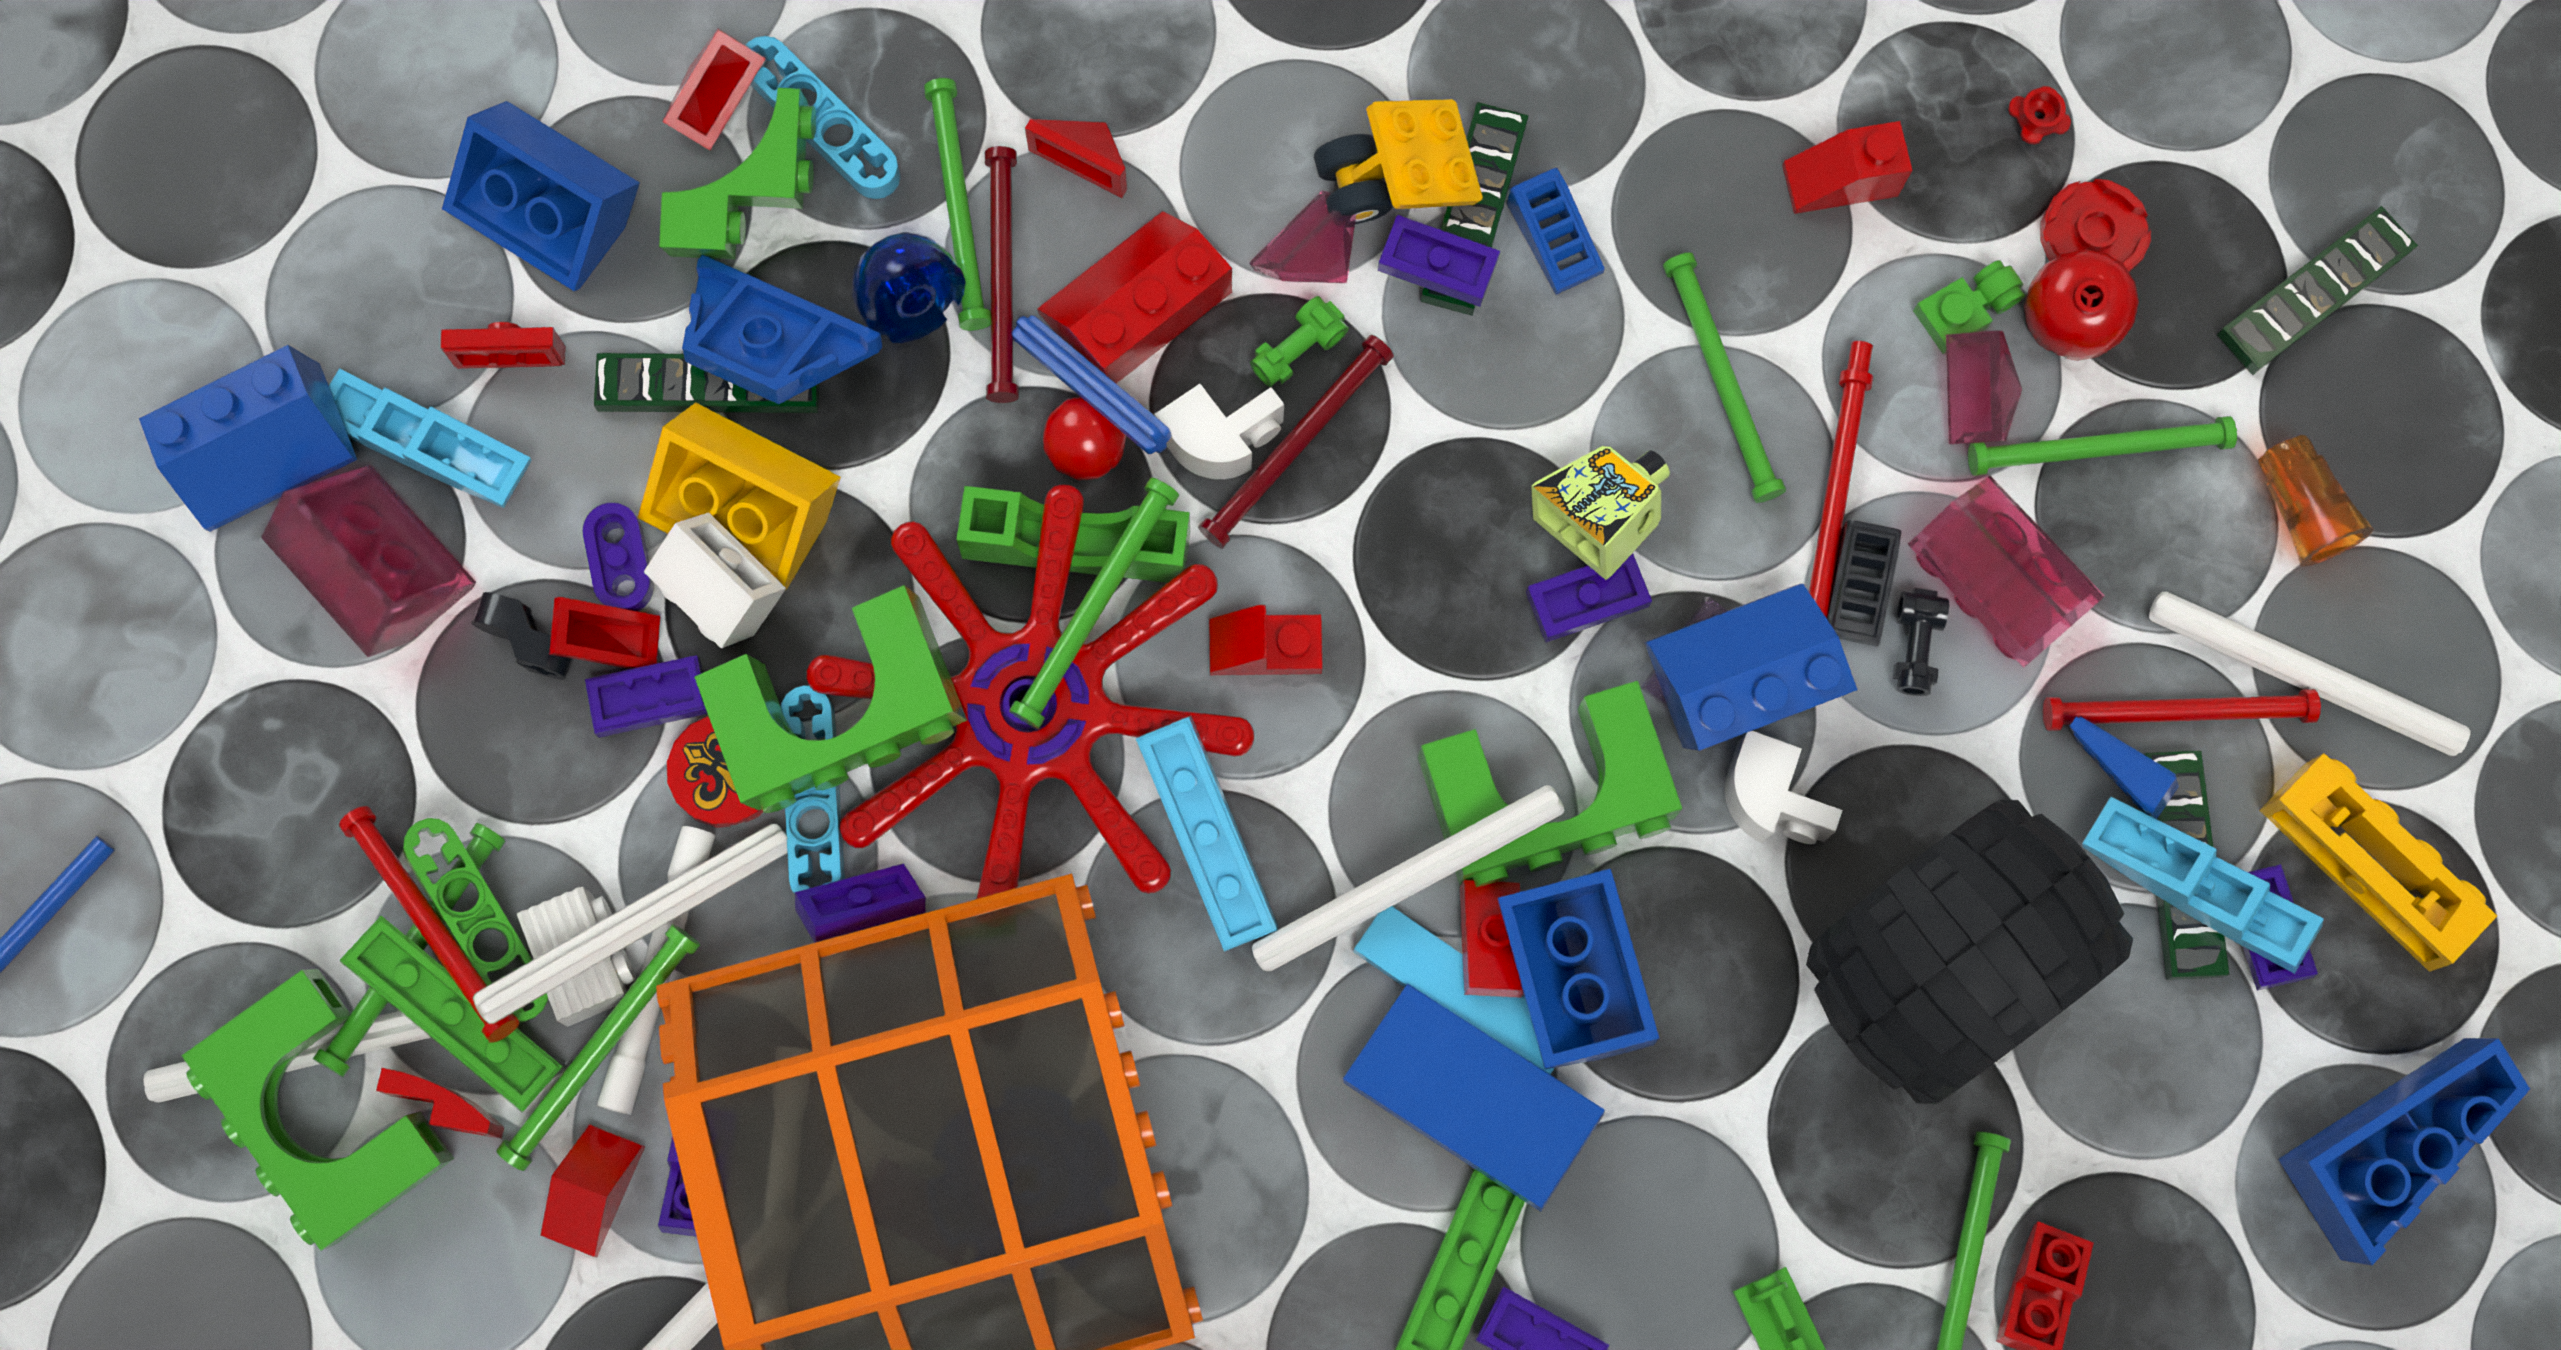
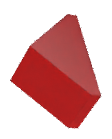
M589 1124L551 1176L540 1236L597 1258L645 1146Z

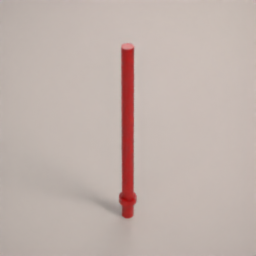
M1853 341L1851 343L1847 369L1840 373L1839 385L1843 388L1809 587V593L1826 618L1828 616L1865 391L1871 390L1873 375L1869 373L1873 345L1865 341Z

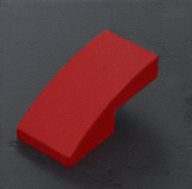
M381 1067L376 1091L391 1097L433 1103L429 1121L430 1125L445 1130L502 1139L504 1126L475 1102L426 1079Z

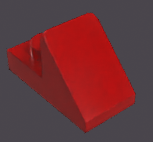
M1256 605L1209 619L1210 676L1322 674L1321 614L1266 615V605Z

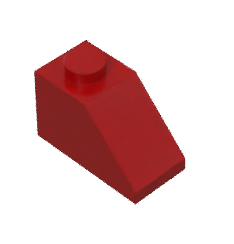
M1900 121L1847 129L1785 160L1782 164L1794 214L1898 197L1913 171Z

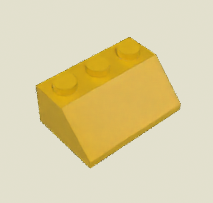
M694 403L662 427L638 519L668 534L675 523L710 513L787 590L828 520L841 477L708 408Z

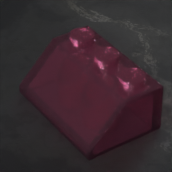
M371 465L283 492L261 536L263 541L368 658L412 641L469 593L476 584L472 576Z
M1991 475L1952 501L1908 543L1909 547L1916 553L1919 565L1931 576L1939 577L1955 594L1954 599L1959 608L1968 616L1977 618L1993 635L1996 647L2006 657L2016 659L2023 668L2105 597Z

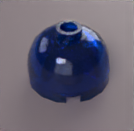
M902 232L879 240L860 257L853 270L852 298L863 322L868 328L879 332L881 335H887L892 343H905L921 339L940 328L947 321L943 312L950 306L953 300L959 306L964 296L966 281L961 268L943 246L925 235Z

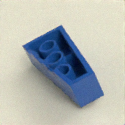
M2464 1038L2278 1160L2340 1260L2373 1266L2386 1251L2383 1246L2400 1228L2406 1229L2421 1212L2418 1207L2439 1184L2445 1185L2460 1169L2457 1164L2475 1144H2482L2528 1093L2530 1087L2499 1038Z

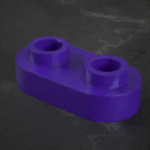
M605 503L599 505L587 515L582 530L595 595L603 605L639 612L649 603L654 591L653 581L644 573L649 564V558L641 523L632 510L622 504ZM618 528L624 530V536L619 542L608 543L606 541L607 535L611 530ZM627 580L635 582L634 590L626 596L617 595V588L620 583Z

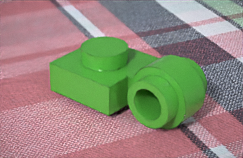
M1997 260L1986 266L1973 277L1977 285L1974 292L1964 278L1961 277L1917 303L1913 312L1942 354L1949 352L1986 330L1993 321L1986 310L1993 308L1997 315L2018 304L2025 297V294L2020 289L2024 283L2011 265L2005 267L2001 260Z

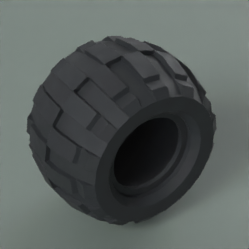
M1997 800L1918 856L1828 928L1811 944L1806 966L1819 981L1814 991L1831 1026L1861 1064L1893 1090L1903 1087L1916 1104H1937L2033 1035L2122 965L2130 956L2133 938L2119 922L2124 912L2106 876L2077 841L2042 813L2031 816L2019 800Z

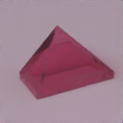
M1322 190L1249 264L1254 271L1281 281L1347 283L1356 215L1342 216L1340 211L1334 210L1329 214L1326 200L1331 193Z
M1996 330L1946 335L1949 444L2006 441L2021 396L2022 386L2004 332Z

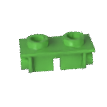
M1786 1267L1733 1291L1760 1350H1826Z

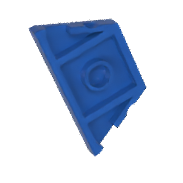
M701 255L697 261L696 293L691 295L689 306L691 322L685 329L682 345L686 363L780 404L879 353L883 347L881 334L877 331L705 255Z

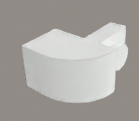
M1198 384L1155 413V417L1170 429L1172 437L1167 442V448L1182 466L1192 473L1205 478L1229 479L1252 470V452L1248 448L1249 445L1253 444L1255 448L1261 447L1280 432V424L1283 423L1284 403L1271 387L1228 417H1225L1202 385Z
M1750 731L1743 734L1737 742L1725 779V799L1728 810L1736 824L1751 838L1763 844L1774 833L1776 825L1784 827L1783 834L1795 841L1806 844H1815L1817 840L1825 842L1836 832L1843 810L1788 791L1802 748Z

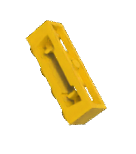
M2325 753L2304 764L2259 810L2429 972L2453 964L2497 917L2486 905L2484 895L2474 885L2467 881L2459 880L2442 864V857L2434 847L2423 840L2415 839L2399 824L2398 815L2389 805L2381 800L2370 797L2356 783L2354 773L2345 764L2336 759H2330ZM2340 825L2346 832L2338 836L2330 827L2337 828ZM2405 888L2409 891L2416 888L2424 897L2415 898Z

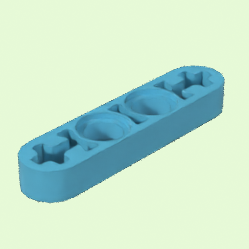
M769 36L756 37L749 41L746 46L764 56L765 60L771 61L774 59L777 70L783 77V80L778 85L776 77L767 68L762 67L750 85L773 108H775L778 88H805L815 92L817 99L813 106L816 110V133L814 139H806V141L863 196L880 199L892 194L900 181L899 166L892 150L782 42ZM836 124L847 125L853 130L852 139L847 144L835 147L830 146L824 141V134L829 127ZM862 150L865 159L872 166L878 168L883 165L885 172L883 178L879 179L875 175L866 176L864 165L857 158Z
M806 685L794 688L786 694L781 703V709L786 722L799 738L805 739V727L798 717H793L794 712L803 710V702L811 700L816 709L822 710V714L815 715L812 718V731L816 739L825 737L826 740L837 736L835 711L833 704L826 694L817 693ZM839 785L826 790H816L815 787L796 794V802L785 808L789 882L794 894L797 891L810 888L808 885H802L803 878L811 877L813 873L812 858L808 854L800 857L799 851L801 849L819 852L832 847L831 855L819 853L821 870L826 875L832 876V881L824 884L845 879L843 839L839 827L841 822ZM813 809L826 812L830 823L827 832L817 839H807L801 836L798 825L804 813Z

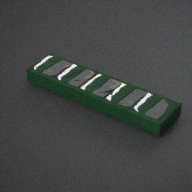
M1477 102L1467 135V142L1483 198L1475 205L1447 206L1440 230L1492 248L1526 129L1528 115ZM1425 287L1421 296V302L1471 316H1473L1476 306Z
M2381 206L2226 325L2217 336L2249 372L2254 375L2409 255L2418 245Z
M597 353L594 407L598 412H683L694 403H698L713 412L818 413L819 384L777 404L686 363L684 354Z
M2202 751L2143 754L2175 773L2179 788L2157 820L2213 847ZM2156 896L2166 980L2223 978L2228 976L2229 967L2225 936Z

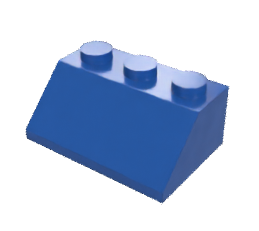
M505 101L467 117L442 210L569 289L576 291L583 286L625 229L640 182L515 105Z
M289 345L139 418L158 470L203 529L209 532L357 460L320 363Z
M1803 583L1644 642L1680 742L1685 749L1703 750L1858 690L1839 636Z
M1611 868L1498 898L1544 1069L1601 1060L1655 1045L1659 1040V1035Z

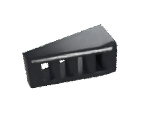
M1848 520L1842 527L1827 620L1839 636V639L1879 646L1899 553L1901 530L1855 520ZM1854 546L1881 551L1879 555L1854 550ZM1850 566L1878 570L1877 578L1850 573ZM1849 588L1874 593V598L1872 601L1846 596L1845 590ZM1841 609L1871 615L1870 623L1840 618Z

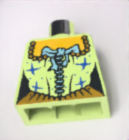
M1601 446L1531 485L1533 519L1601 577L1607 580L1658 526L1661 520V490L1658 485L1669 477V468L1664 459L1652 450L1647 451L1633 463H1630L1613 448Z

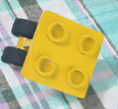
M1452 99L1375 101L1366 108L1373 136L1369 134L1343 136L1323 144L1314 153L1319 177L1323 180L1337 181L1339 189L1331 193L1326 200L1331 222L1337 226H1351L1378 219L1387 214L1393 207L1395 209L1475 205L1483 198L1458 106Z

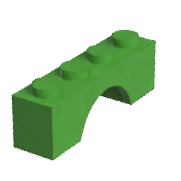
M964 486L956 539L962 559L1036 567L1044 504L1028 498L1021 492ZM1132 506L1127 510L1115 513H1082L1070 572L1098 575L1140 506ZM1164 509L1123 578L1168 583L1185 570L1190 539V512Z

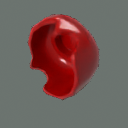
M1081 397L1069 398L1053 410L1046 421L1043 432L1044 452L1054 468L1062 474L1078 481L1099 479L1109 473L1121 461L1127 436Z

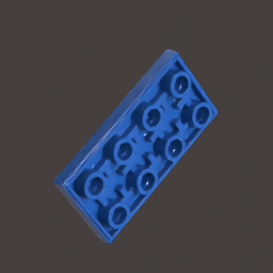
M1409 984L1405 986L1343 1078L1344 1084L1540 1212L1605 1113V1109Z

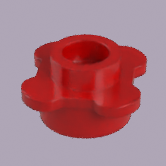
M2049 86L2034 89L2025 98L2016 96L2008 105L2009 114L2017 118L2022 128L2020 134L2022 140L2028 144H2038L2044 136L2052 133L2062 135L2068 131L2071 125L2069 115L2065 114L2066 105L2064 99L2055 89ZM2035 112L2042 113L2044 118L2038 119L2035 116Z

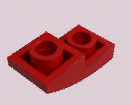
M2041 1222L2034 1224L2012 1283L1996 1342L2016 1350H2062L2073 1302L2082 1296L2094 1242Z

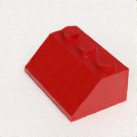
M1162 211L1037 308V311L1057 335L1117 384L1232 293V267L1197 228Z

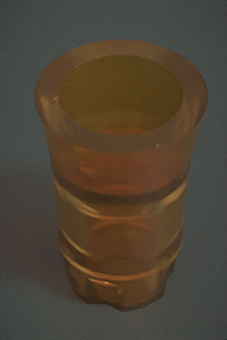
M2299 435L2292 439L2284 440L2265 451L2264 455L2258 459L2260 467L2268 479L2266 485L2291 535L2300 566H2311L2331 559L2361 543L2373 533L2374 528L2352 503L2335 478L2324 456L2317 454L2307 435Z

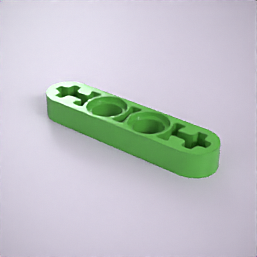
M433 818L417 821L411 826L403 842L405 859L446 928L486 985L492 984L487 976L488 973L504 969L515 957L519 958L522 965L532 961L453 828L448 823ZM427 831L431 837H438L441 834L444 836L447 842L443 844L440 852L448 866L455 858H458L464 866L463 868L448 871L435 884L427 876V874L438 872L439 868L429 854L418 857L414 851L421 842L419 834ZM458 879L471 882L478 893L476 905L465 912H455L449 909L443 899L445 887L450 882ZM494 929L506 937L508 949L501 960L485 962L475 954L473 941L481 931ZM547 993L531 1002L533 1006L531 1010L524 1011L523 1008H520L513 1012L519 1022L529 1021L543 1011L548 1001Z

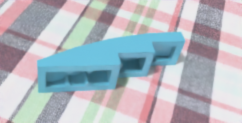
M340 368L329 385L350 439L416 471L502 508L507 504L532 461L529 456L431 406L429 409H426L385 387L381 390Z
M2113 797L2109 798L2082 843L2083 848L2177 909L2294 974L2323 926L2324 918L2270 892V883L2216 857V848Z

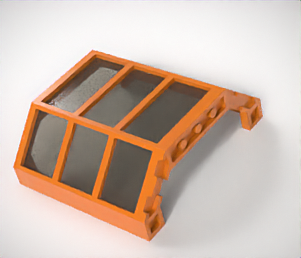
M1071 873L656 986L657 1001L659 1007L662 1008L665 1024L659 1026L661 1058L664 1065L674 1062L675 1076L670 1077L669 1082L663 1083L664 1102L725 1350H1155L1195 1338L1192 1324L1202 1322L1203 1318L1194 1286L1182 1289L1161 1209L1172 1207L1173 1205L1163 1170L1151 1173L1145 1149L1157 1145L1148 1111L1135 1113L1129 1089L1141 1085L1132 1051L1119 1053L1113 1029L1121 1028L1125 1025L1116 991L1104 994L1085 923L1087 920L1096 918L1087 884L1076 887Z

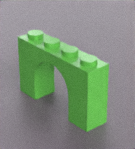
M903 585L852 608L872 660L875 673V688L871 703L863 717L851 729L834 738L817 741L799 738L786 722L765 664L748 654L695 676L740 803L756 810L762 809L764 813L785 809L796 802L795 795L812 787H815L816 790H826L838 786L849 779L847 772L865 764H868L870 768L889 764L901 757L900 749L918 741H921L922 745L942 741L954 733L953 726L967 721L918 595Z
M1638 681L1584 696L1577 709L1598 772V787L1593 803L1585 811L1571 819L1560 822H1547L1456 871L1459 885L1464 880H1474L1476 887L1502 882L1509 878L1507 870L1528 864L1530 872H1536L1562 863L1561 854L1582 848L1584 855H1592L1615 847L1617 845L1615 838L1636 831L1638 838L1644 839L1671 829L1669 821L1676 818L1682 810V806ZM1476 729L1421 745L1418 760L1444 840L1508 806L1496 790Z
M306 969L299 971L181 1056L190 1067L186 1075L192 1087L204 1099L209 1100L212 1098L225 1116L221 1120V1125L227 1136L238 1147L244 1148L246 1146L259 1164L255 1171L262 1185L273 1196L281 1195L294 1213L290 1216V1221L297 1234L307 1244L313 1245L315 1243L320 1251L338 1244L454 1160V1157L421 1111L404 1116L356 1152L344 1158H327L315 1155L300 1147L289 1136L281 1122L278 1111V1090L286 1069L300 1053L345 1022L351 1014L320 970Z

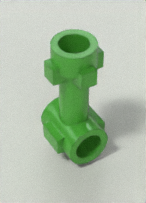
M1320 296L1312 298L1299 310L1295 317L1302 325L1275 348H1272L1265 342L1255 350L1256 357L1250 361V365L1265 385L1271 387L1277 381L1283 384L1293 376V371L1289 364L1316 342L1324 350H1329L1346 335L1349 327L1343 322L1345 316L1331 301L1325 303Z

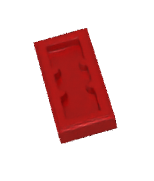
M494 322L489 324L487 329L441 330L440 348L457 369L554 367L565 365L566 346L554 327L521 328L519 325L510 322Z
M1464 880L1460 886L1464 995L1522 997V986L1498 903V898L1519 893L1520 883L1495 882L1476 887L1474 880Z

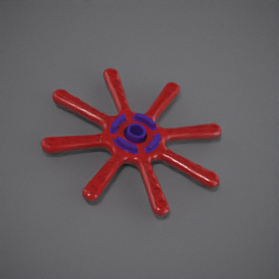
M1057 485L1051 488L1045 497L1031 613L1026 625L1014 633H1001L989 625L926 527L915 521L899 525L891 536L893 551L968 646L969 661L967 666L960 674L951 677L967 721L956 725L954 740L948 747L846 813L839 825L843 840L854 848L863 849L871 845L963 771L972 767H984L996 775L1000 793L976 899L1018 888L1030 793L1038 782L1047 778H1057L1064 781L1072 789L1135 887L1147 894L1162 890L1171 878L1169 863L1094 770L1090 761V752L1094 743L1107 734H1121L1137 738L1190 715L1206 752L1237 757L1248 753L1254 743L1253 727L1248 720L1241 717L1121 705L1113 702L1103 689L1104 674L1113 663L1203 605L1216 594L1218 579L1215 573L1203 564H1193L1187 567L1095 641L1083 644L1042 711L1041 715L1045 719L1039 729L1015 717L1009 710L1013 703L1029 690L1062 635L1059 628V618L1084 507V497L1081 492L1070 485ZM819 655L808 666L807 682L813 691L820 694L872 699L875 688L874 667L872 663L832 655ZM1015 907L975 917V920L983 929L1000 931L1011 924Z

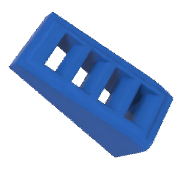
M1558 168L1546 171L1510 189L1507 206L1556 295L1604 273L1603 263L1572 194ZM1550 197V201L1532 209L1531 205ZM1559 214L1562 219L1561 221L1541 229L1539 222ZM1570 234L1572 241L1552 250L1550 249L1548 243ZM1580 252L1583 258L1582 261L1563 270L1559 269L1557 262Z
M2081 716L2079 718L2075 717L2070 728L2079 745L2143 813L2157 819L2179 788L2176 774Z

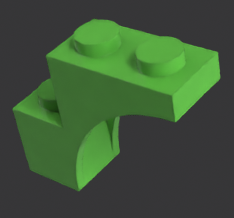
M777 89L773 116L763 138L746 160L732 172L702 187L678 192H662L659 247L670 257L700 258L701 255H705L712 259L735 260L736 244H744L746 233L745 214L742 211H738V206L803 209L804 193H812L813 163L812 160H805L806 139L815 138L816 110L814 106H808V100L800 89Z

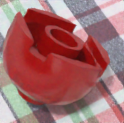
M2083 249L2062 253L2043 265L2029 285L2023 307L2027 328L2041 347L2047 351L2051 350L2059 356L2067 357L2066 359L2080 361L2100 357L2123 341L2134 325L2139 299L2136 283L2124 264L2107 253Z

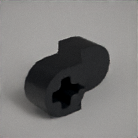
M483 592L471 622L472 625L494 636L510 640L517 664L528 671L554 679L565 680L573 658L549 654L551 635L538 631L531 614V608L519 600L491 592Z

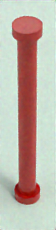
M2304 689L2298 695L2092 702H2062L2060 697H2046L2043 703V721L2047 731H2060L2063 725H2071L2075 717L2079 718L2080 716L2092 724L2299 718L2302 723H2316L2321 713L2320 697L2315 689Z
M361 806L347 813L339 823L340 829L346 837L355 838L485 1025L482 1033L488 1042L494 1043L510 1035L520 1023L518 1018L512 1013L494 1024H488L479 1014L474 1004L473 996L476 992L487 986L374 825L376 816L370 807Z

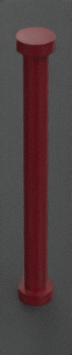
M995 146L986 149L984 152L985 165L990 168L991 383L986 385V399L995 403H1010L1019 399V386L1013 383L1012 168L1017 165V152L1010 147Z
M1369 335L1362 343L1364 350L1212 520L1205 518L1200 523L1198 529L1211 543L1221 549L1226 546L1230 541L1228 534L1373 371L1380 364L1386 366L1392 360L1394 354L1387 344L1378 337Z

